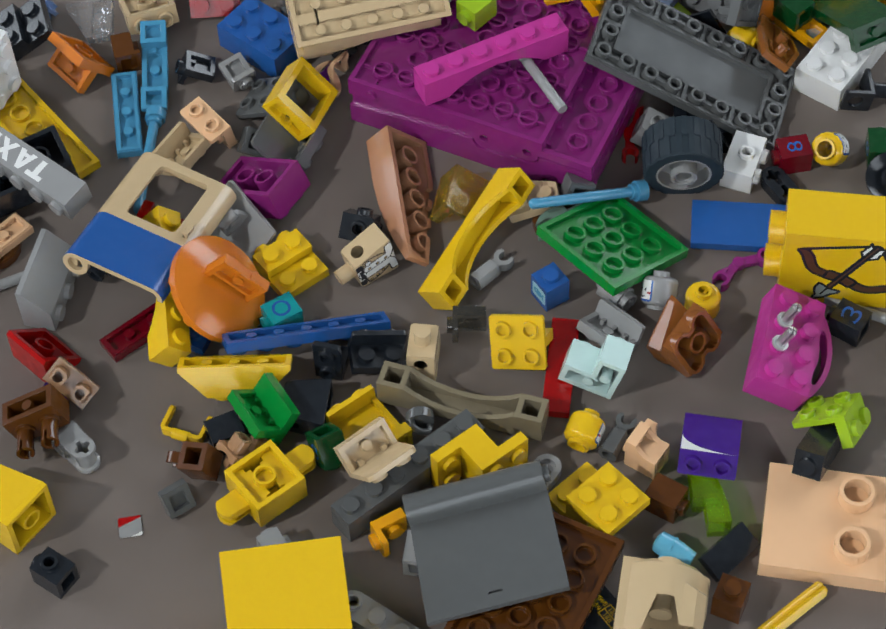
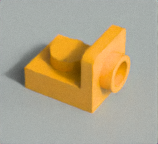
M400 507L370 522L371 534L368 535L369 542L375 551L380 550L384 558L390 555L388 539H396L407 530V518L402 508Z

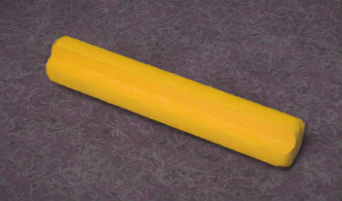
M820 581L815 582L757 629H786L827 596L828 589Z

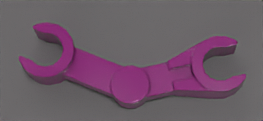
M765 248L759 249L755 255L733 258L732 263L728 267L713 274L712 284H715L718 280L724 281L721 284L720 292H724L729 288L734 275L738 271L756 265L763 268L764 258L762 257H764Z

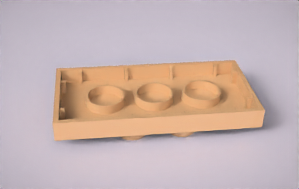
M770 462L757 575L811 583L820 581L825 585L886 593V477L827 470L819 482L793 474V465Z

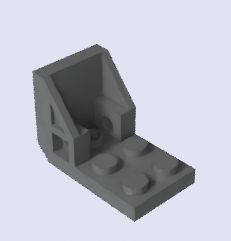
M681 0V5L700 12L712 9L716 18L728 25L756 27L763 0Z

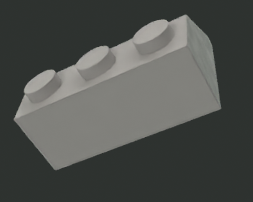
M43 228L40 230L16 289L15 297L25 326L56 331L59 321H63L65 317L67 300L73 296L76 277L79 278L81 275L71 272L63 263V256L71 246Z

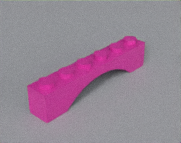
M557 12L413 67L415 89L424 104L428 106L450 97L471 78L497 64L522 58L546 60L567 52L569 30Z

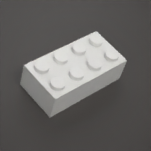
M830 26L796 67L793 89L838 111L846 90H855L865 69L870 68L871 70L886 51V41L855 53L851 50L849 36Z

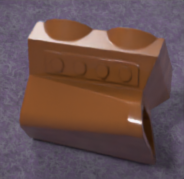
M671 295L646 347L656 360L672 366L687 378L691 377L692 374L699 373L703 369L705 356L708 352H713L718 348L722 331L706 309L693 302L687 310L678 299Z

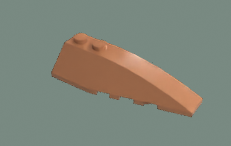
M386 125L366 141L376 198L385 224L404 258L426 267L429 265L430 238L427 236V230L431 228V219L428 218V211L432 209V200L429 199V193L433 191L426 142Z

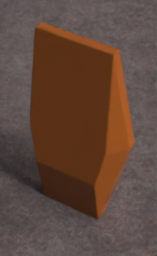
M761 14L756 30L758 50L765 59L786 73L800 54L791 35L764 14Z

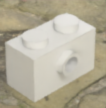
M736 130L724 160V175L720 179L719 186L750 194L753 184H759L762 169H759L761 164L766 165L770 150L766 149L767 138Z

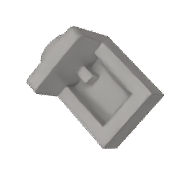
M241 52L218 64V68L234 92L239 89L245 90L249 88L256 80V71L253 67L250 68Z

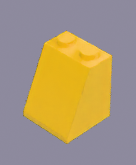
M0 464V543L18 555L56 515V511L46 483Z

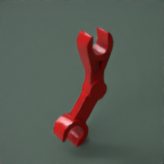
M644 106L636 110L632 123L623 132L625 147L622 149L621 159L624 164H626L627 155L635 157V164L639 160V149L629 140L636 121L643 114Z

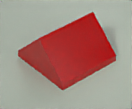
M46 328L8 330L6 334L13 356L45 383L46 381L42 378L60 356L73 366L79 364L82 359Z

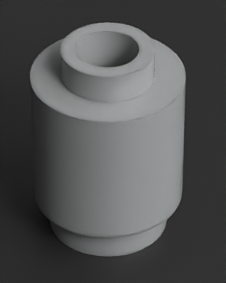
M596 284V294L598 296L608 299L625 312L631 309L637 300V295L634 294V289L631 287L612 296Z

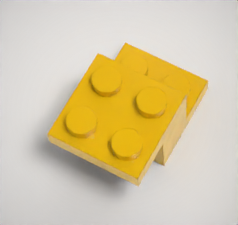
M474 424L430 454L432 485L436 487L459 481L460 477L466 479L528 463V438L520 431L500 446H497L477 424Z
M585 462L549 492L551 506L557 513L612 536L650 505V498L610 462H607L598 471L590 463Z

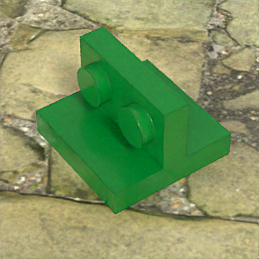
M264 373L254 389L231 390L227 396L234 411L239 415L254 439L266 438L268 441L271 439L277 447L301 414L273 373Z

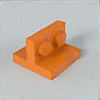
M52 31L47 39L57 48L47 65L78 93L84 94L97 73L110 77L115 70L112 65L82 40Z

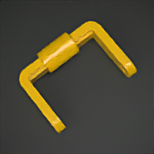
M170 405L160 425L162 433L182 442L203 443L206 438L204 425L199 435L191 434V432L178 428L168 427L176 411V406Z

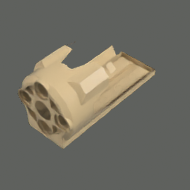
M285 0L298 59L303 57L305 60L353 48L373 39L441 25V18L452 16L449 0Z
M623 556L613 629H703L707 614L710 579L695 567L675 557L662 556L644 559Z

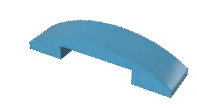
M166 20L140 21V44L142 48L141 111L146 112L147 107L151 105L161 106L168 110L169 68Z

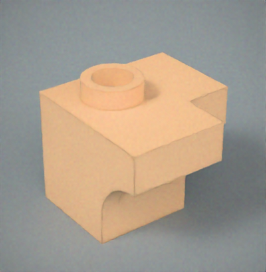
M647 418L645 422H639L623 446V451L625 452L624 464L654 479L669 459L670 444L657 436L658 423Z

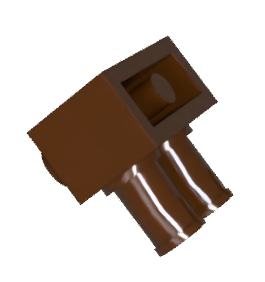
M51 383L2 404V426L17 439L16 455L20 459H30V456L34 457V438L41 436V446L46 449H54V446H59V428L70 423L69 401Z

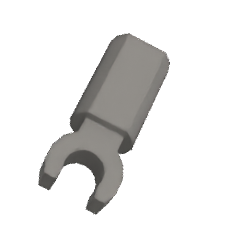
M502 248L498 249L494 253L492 260H487L469 274L470 284L478 291L482 290L497 278L501 271L510 270L514 265V258L510 257L506 261L500 260L504 257V250Z

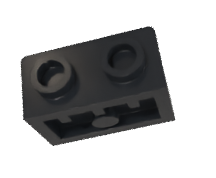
M361 329L352 331L347 346L352 374H380L384 361L406 365L404 345L407 337L406 330Z

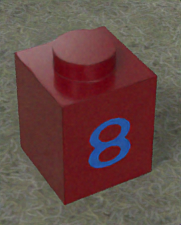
M807 134L775 139L774 150H771L773 166L781 168L786 174L811 171L814 154Z

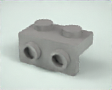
M602 298L599 300L595 312L581 318L576 329L600 346H602L608 334L621 337L627 342L635 344L634 351L638 348L645 331V326L608 299Z

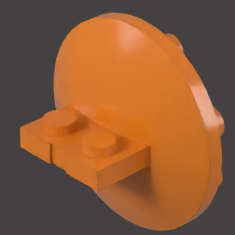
M200 236L184 244L175 254L168 278L174 303L183 317L184 323L203 337L222 343V334L258 327L260 323L259 318L262 317L260 306L265 304L264 293L268 291L270 282L260 276L250 258L232 242L217 236Z

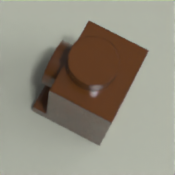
M130 31L110 35L118 73L142 70L137 41H132Z

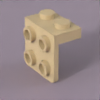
M384 417L376 418L333 448L349 477L369 483L382 481L388 476L387 472L395 466L405 465L411 460V455L416 452L414 445L397 442Z

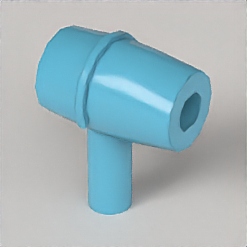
M665 531L657 536L652 546V551L657 553L659 557H675L688 565H691L697 554L688 545L679 540V537H674Z

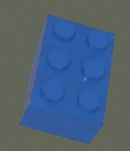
M244 0L217 25L220 46L233 54L241 52L249 64L271 77L281 76L285 68L298 59L288 17L260 0Z

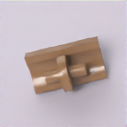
M62 356L56 360L42 378L48 384L51 383L61 394L82 410L100 388L97 383Z
M234 432L230 440H219L215 447L217 450H222L226 453L223 465L227 469L268 440L266 438L254 439L252 435L249 438L243 432Z

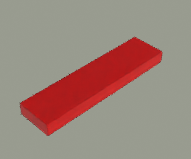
M552 318L553 340L549 343L543 398L549 399V417L569 418L573 385L559 380L558 376L573 339L579 338V330L576 329L579 322L577 319Z

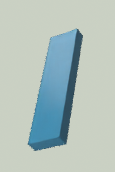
M130 71L111 74L118 159L141 156L144 153L137 72Z

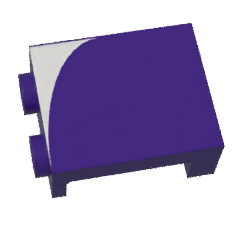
M685 413L677 472L734 481L736 479L743 420Z

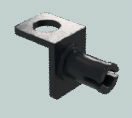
M866 68L859 82L860 90H846L840 103V109L868 111L874 98H886V83L874 82L870 68ZM853 97L862 98V101L856 104L848 102Z

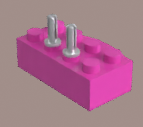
M777 283L761 301L742 391L793 412L806 403L820 389L826 380L832 361L831 333L824 316L827 304ZM821 350L820 371L817 381L813 385L811 384L812 376L819 359V351Z

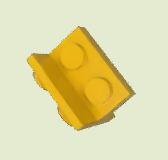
M491 314L489 316L493 369L545 370L547 368L546 347L553 340V328H545L543 315Z

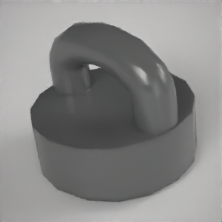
M425 406L413 407L406 412V423L412 428L414 433L427 436L433 431L434 413L432 409Z

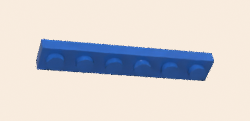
M384 311L228 332L222 334V344L226 353L232 355H244L247 351L254 350L267 352L272 351L276 347L296 348L302 344L314 341L327 343L329 340L334 339L349 340L352 331L361 329H391V321Z

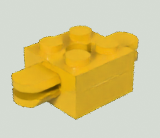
M270 439L224 470L227 489L230 492L216 501V511L220 522L232 526L250 514L259 526L263 527L305 498L308 493L304 476L316 467L313 449L308 445L300 444L284 455Z

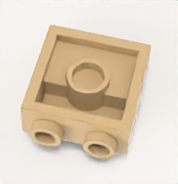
M118 0L131 35H140V21L166 20V28L172 26L173 23L180 22L174 0Z

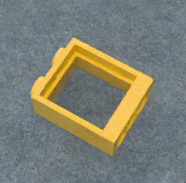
M300 57L285 68L262 107L300 142L316 131L339 91L303 57ZM295 79L319 100L310 117L286 95Z

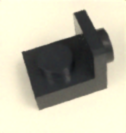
M186 50L182 59H178L175 65V73L178 74L177 83L183 85L187 77L212 83L215 78L216 57Z

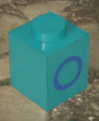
M289 291L260 306L262 317L259 318L262 327L304 322L303 310Z

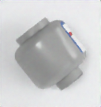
M654 270L653 275H648L643 280L641 300L647 304L648 309L663 311L671 295L677 299L679 283L675 278L670 277V272Z

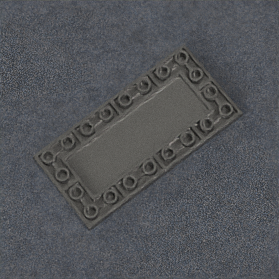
M605 0L583 60L699 118L713 119L717 127L735 135L736 130L765 137L767 138L766 149L770 150V152L775 146V139H777L796 70L790 67L784 73L765 59L759 50L658 0Z

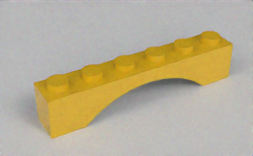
M520 167L498 168L418 290V293L433 309L455 310L468 290L470 269L481 246L500 223L524 204L535 187V184Z
M159 205L142 218L171 232H175L181 225L180 212ZM171 292L163 303L158 302L156 298L153 320L147 336L149 361L168 367L175 366L179 362L180 357H187L191 354L190 329L184 323Z

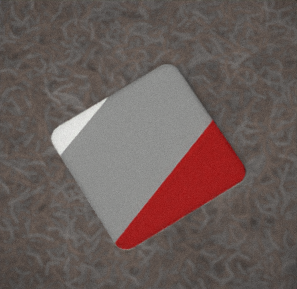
M141 516L119 518V537L127 538L142 535Z

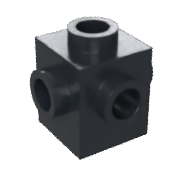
M358 207L357 210L350 208L343 211L338 238L352 241L373 223L382 231L381 216L373 214L374 210L365 207Z

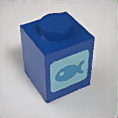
M552 262L531 274V294L547 312L569 299L570 280Z

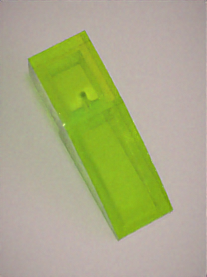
M687 474L691 511L704 513L707 537L724 536L731 529L732 518L721 484L717 478Z

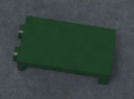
M814 0L813 18L819 23H826L849 36L850 47L853 52L858 53L886 41L885 4L877 0Z

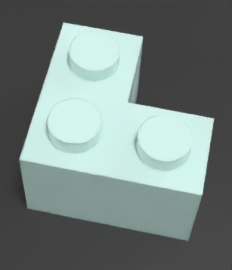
M608 334L601 348H598L586 341L574 338L564 358L558 379L611 399L627 370L635 344L627 342L621 337Z

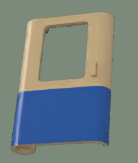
M145 152L65 253L63 263L71 272L79 275L85 274L89 270L90 265L153 293L157 301L163 303L171 292L168 278L171 263L177 251L194 238L211 236L237 200L236 194L229 186L156 153ZM163 171L182 179L186 183H191L206 190L175 232L168 231L128 212L152 179L162 174Z

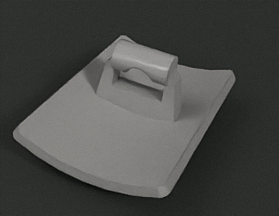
M229 180L226 185L235 192L237 200L211 236L221 237L232 242L252 261V255H254L256 248L262 244L269 245L276 235V230L233 180Z

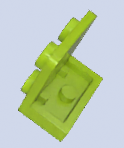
M844 391L835 394L833 397L823 398V396L818 395L809 398L792 421L794 429L835 423L842 448L848 449L855 447L869 426L871 415L869 409L864 405L861 392L850 394V392Z

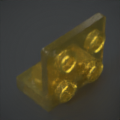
M458 164L454 165L440 179L430 219L439 224L446 217H451L453 213L466 219L490 181Z

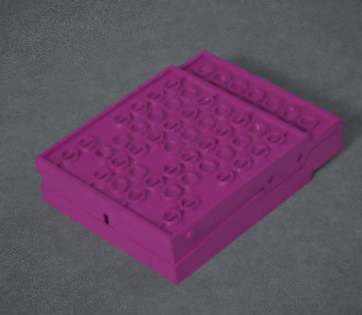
M452 0L450 2L452 16L441 18V25L373 39L348 78L349 93L353 94V100L350 103L351 120L380 130L388 125L425 141L426 145L495 169L520 167L530 180L544 181V179L559 184H562L567 172L597 184L645 92L583 61L599 16L592 17L580 0L546 6L544 0H497V15L476 32L468 26L462 25L456 19L457 0ZM556 12L568 28L567 52L546 60L531 58L568 108L564 113L560 114L519 59L497 64L484 70L463 84L450 97L428 106L424 104L415 89L413 67Z

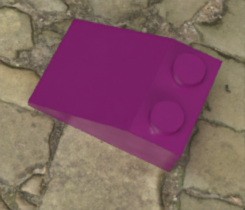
M240 156L219 181L226 185L229 180H233L265 218L283 219L287 216L289 210L311 185L298 160Z

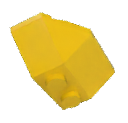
M292 354L180 357L177 365V374L206 398L226 401L231 390L254 389L264 373H273L279 382L291 370Z

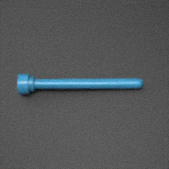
M151 105L146 109L145 121L148 125L144 153L152 152L155 149L158 129L165 123L167 112L161 106ZM148 186L134 203L133 211L136 214L144 200H146Z
M644 179L635 180L628 184L627 187L532 198L529 200L528 205L531 209L620 198H629L635 202L647 201L650 189Z

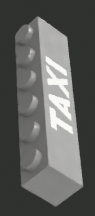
M0 126V177L5 175L19 190L24 188L29 191L30 196L37 202L41 203L44 201L56 215L61 216L63 214L72 220L93 197L87 183Z

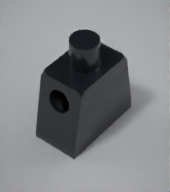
M332 379L287 381L284 390L301 413L289 431L305 435L306 432L326 424L325 414L331 408L333 399Z

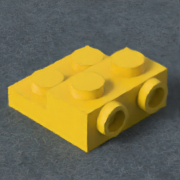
M297 229L291 232L288 230L282 231L277 236L275 242L270 245L262 244L258 246L254 255H252L253 264L258 273L270 282L271 288L279 296L289 291L295 297L329 276L328 267L315 255L312 245Z

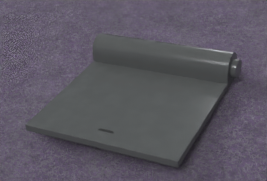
M540 459L402 495L404 510L412 534L428 626L571 590L546 482L551 481L548 465H541Z

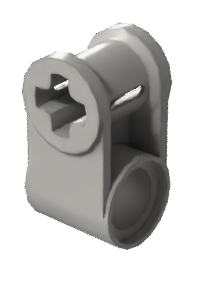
M70 421L69 424L59 430L60 443L58 447L54 446V449L79 472L83 474L93 473L101 464L100 456L95 452L96 445L93 439L84 433L76 422Z

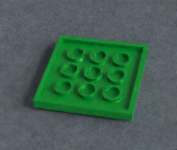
M624 198L583 203L538 225L536 235L612 296L643 281L646 276L653 275L654 270L662 271L687 257L689 251L685 245Z

